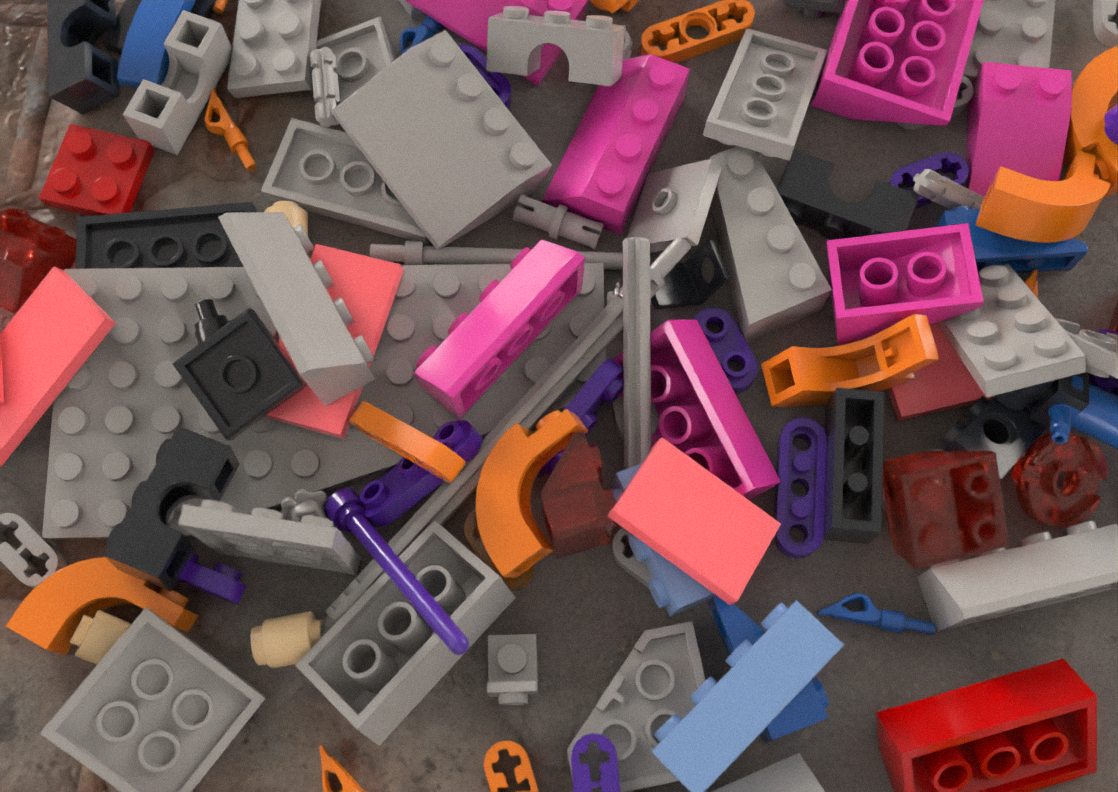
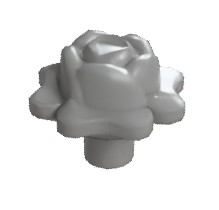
M299 489L295 492L294 498H284L281 501L280 513L283 514L282 520L301 522L302 517L305 515L328 519L324 512V505L327 501L325 492L321 490L309 492Z

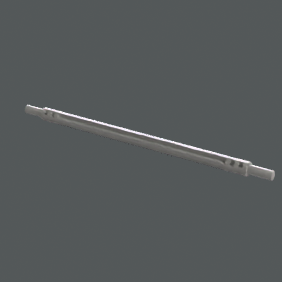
M680 236L676 237L650 265V299L665 284L663 278L691 249L690 243L685 239H681ZM623 289L484 438L477 454L463 466L452 483L445 481L388 542V545L398 557L434 520L443 526L476 490L483 465L490 451L503 434L516 422L531 430L623 329ZM375 559L364 568L325 610L327 617L323 620V625H321L322 637L385 572Z

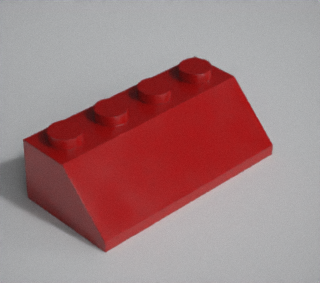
M1064 658L875 712L879 750L894 792H1032L1097 772V696Z

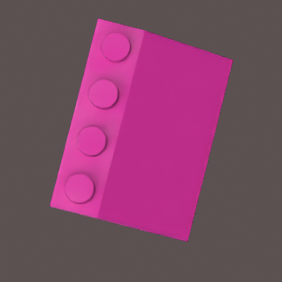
M844 0L842 14L839 15L811 106L853 120L947 126L950 122L984 0Z

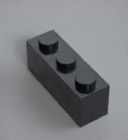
M836 388L825 405L824 430L827 435V467L823 540L869 544L882 532L884 392Z

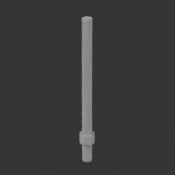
M406 241L405 245L371 244L370 257L389 262L405 263V265H424V263L456 265L512 264L515 257L523 249L445 246L437 251L434 246H425L424 241ZM577 251L585 257V263H603L604 270H623V253Z

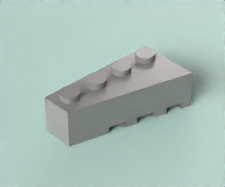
M735 146L711 156L710 159L716 161L722 169L710 207L715 229L719 234L722 248L721 256L731 276L729 282L733 307L736 309L740 325L739 329L746 342L822 311L832 289L756 151Z

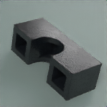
M47 0L49 98L83 115L119 97V82L117 80L118 60L94 47L103 32L117 25L116 0Z
M793 150L777 191L796 225H803L819 231L823 237L830 240L907 230L919 198L918 194L877 180L867 199L857 203L845 202L839 199L830 188V176L835 164L801 151Z
M178 426L171 439H166L161 444L156 455V465L147 481H142L136 487L131 500L132 507L123 523L117 524L110 532L104 556L119 571L171 592L194 547L183 532L169 527L170 515L177 505L188 499L198 498L220 502L240 465L231 446Z

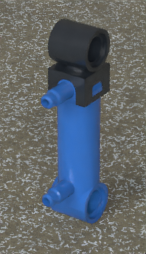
M1088 372L994 395L1000 403L1010 409L1021 411L1030 407V419L1049 427L1052 433V440L1055 443L1062 444L1067 442L1068 434L1072 427L1118 450V397L1089 383Z

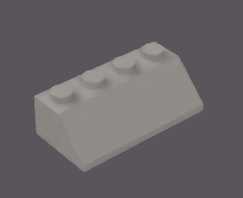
M284 212L225 213L218 218L299 374L324 406L375 380L368 366L375 358L362 335L353 339L347 326L355 321L342 298L340 297L333 301L327 289L333 286L334 283L321 260L314 264L310 260L307 252L315 248L303 226L300 224L293 228Z
M435 520L399 556L408 569L469 640V648L515 599V596L496 572ZM384 572L295 666L358 731L380 746L464 653L456 655L449 650Z
M1088 521L1066 528L1067 536L1055 539L1051 538L1050 532H1043L1021 539L1022 547L1006 550L1004 543H997L975 550L976 558L960 561L958 554H951L931 560L929 562L931 568L917 578L931 621L935 623V633L1117 589L1118 525L1113 524L1097 528L1095 521Z

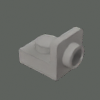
M536 634L488 635L487 694L490 697H498V705L528 704V695H538Z

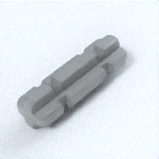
M328 47L314 49L311 52L310 59L311 67L314 68L312 70L314 101L317 102L315 104V118L322 127L328 128L331 125L339 124L332 114L333 109L340 103L338 75L335 73L337 69L336 56Z
M924 169L921 174H916L913 178L915 182L913 190L916 194L930 199L949 210L959 206H969L972 210L980 209L984 199L982 195L945 176H941L931 169Z

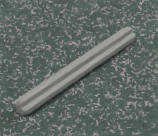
M629 237L623 241L625 469L643 463L651 451L650 242L644 237Z

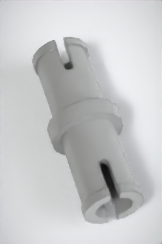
M523 194L518 200L520 205L515 208L513 221L549 232L548 237L557 240L561 236L589 246L591 249H596L599 242L598 238L601 237L604 228L603 222L599 223L568 212L569 207L562 204L557 208L531 199Z

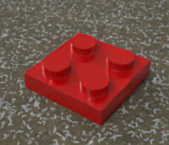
M70 124L39 195V199L45 206L88 216L130 213L155 149L148 141Z

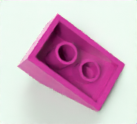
M983 62L972 82L974 92L968 103L966 162L969 167V174L966 179V188L985 197L1000 166L1032 178L1060 181L1072 109L1071 70Z
M968 223L827 241L828 276L832 289L831 300L837 346L873 336L913 314L927 315L929 325L983 307L984 301Z

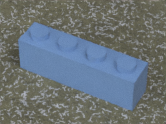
M797 600L789 608L781 602L761 623L767 630L754 645L746 639L726 659L725 662L731 669L717 683L710 676L692 694L690 699L696 706L683 719L675 713L655 733L654 736L660 743L652 750V753L690 792H705L844 646Z

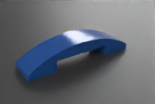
M196 0L141 1L132 20L122 50L117 73L119 84L138 88L143 79L158 85L164 82L169 68V55L163 44L182 11L190 12Z

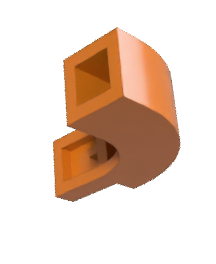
M1118 46L1095 57L1083 69L1071 86L1072 109L1063 157V164L1067 169L1079 150L1095 155L1094 174L1099 175L1100 180L1111 183L1104 197L1118 192V144L1113 143L1104 130V116L1107 109L1118 104Z
M1081 150L1076 154L1062 181L1040 180L1000 166L981 203L975 225L1024 241L1050 243L1069 240L1085 230L1109 190L1111 183L1100 180L1099 175L1094 174L1096 156Z
M913 314L863 340L828 348L792 346L761 363L771 407H808L825 405L836 388L880 392L903 384L915 378L913 372L938 361L939 357L927 315Z
M568 409L562 413L556 410L543 417L536 424L537 431L533 434L530 429L516 422L497 441L483 465L476 492L477 525L484 547L502 577L517 578L554 551V548L534 519L530 497L533 482L540 469L550 459L588 432L580 418Z
M100 557L74 563L46 578L23 600L6 627L48 651L66 655L72 646V643H70L71 638L82 617L86 615L93 618L97 610L103 611L117 605H136L143 609L147 606L168 623L186 632H189L198 615L184 608L189 601L185 596L174 590L170 592L119 571L106 557Z

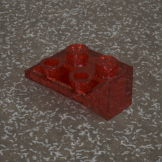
M11 207L0 211V307L16 314L54 266L61 270L70 269L76 261L77 239L67 235L59 227L49 226L31 217L23 209Z
M584 431L573 434L540 493L543 517L556 559L609 544L612 528L617 527V523L608 517V514L616 504L611 489L602 491L600 485L603 483L601 472L604 471L598 446L596 443L588 445Z
M922 451L883 461V488L894 551L914 568L919 569L1010 546L995 452Z

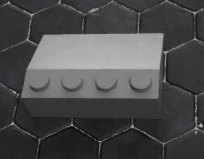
M446 30L411 47L337 105L332 111L333 116L437 251L516 204L522 194L529 196L537 191L552 166Z

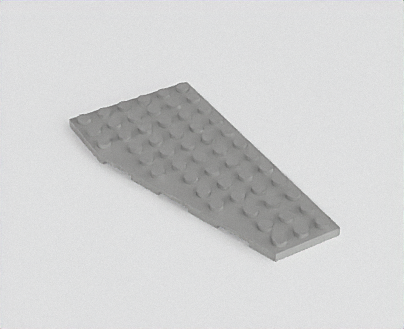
M584 263L581 292L462 417L461 420L468 421L481 435V438L487 436L604 310L603 263ZM511 264L401 265L404 272L374 354L375 360L372 361L370 366L375 380L363 386L355 411L361 402L365 401L431 438L445 423L457 421L452 414L418 385L414 372L418 369L416 363L429 347L435 346L438 348L448 338V329L456 318L464 312L470 315L481 303L479 298L485 288L494 280L501 282L512 271L510 268ZM244 267L64 269L116 324L53 402L42 531L43 539L49 541L107 540L112 529L117 524L123 523L131 509V500L136 487L142 481H147L154 469L156 455L161 444L166 439H171L178 426L231 446L240 465L220 502L232 505V512L251 515L253 508H281V501L286 497L294 498L295 492L299 489L309 492L320 490L328 492L343 487L348 482L393 468L402 459V456L369 438L351 423L345 439L262 418L232 441H227L172 363L198 345L194 333L196 331L195 324L200 319L195 304L205 299H213L218 315H225L228 321L233 320L248 308L254 309L274 339L279 343L281 337ZM606 348L543 416L556 410L562 412L595 370L606 360ZM188 499L177 505L170 515L169 527L183 532L187 538L195 537L179 526L178 522L183 504L201 507L203 499Z

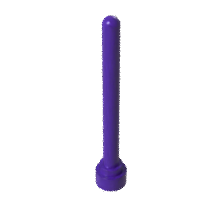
M343 488L334 492L324 505V512L327 518L333 521V525L337 529L348 532L352 531L452 653L456 655L465 653L469 648L468 638L362 515L365 509L362 507L363 503L356 491L351 488Z

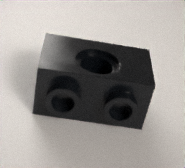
M982 396L964 414V417L970 423L965 427L958 421L939 440L946 448L934 459L933 463L977 501L1004 477L1047 428V426L1030 419V410L1028 408L1016 411L1006 407L995 397L989 401Z

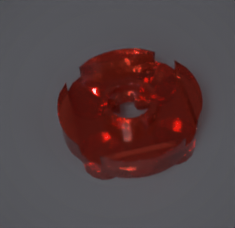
M1052 433L1042 436L1029 447L1024 457H1021L1011 468V477L1016 483L1017 497L1025 513L1035 521L1062 528H1069L1083 523L1092 516L1103 498L1096 495L1100 480L1107 482L1108 475L1106 459L1098 445L1087 438L1073 433H1069L1067 442L1062 444L1055 443L1052 440ZM1062 471H1066L1067 474L1062 479L1064 487L1060 489L1057 487V479Z

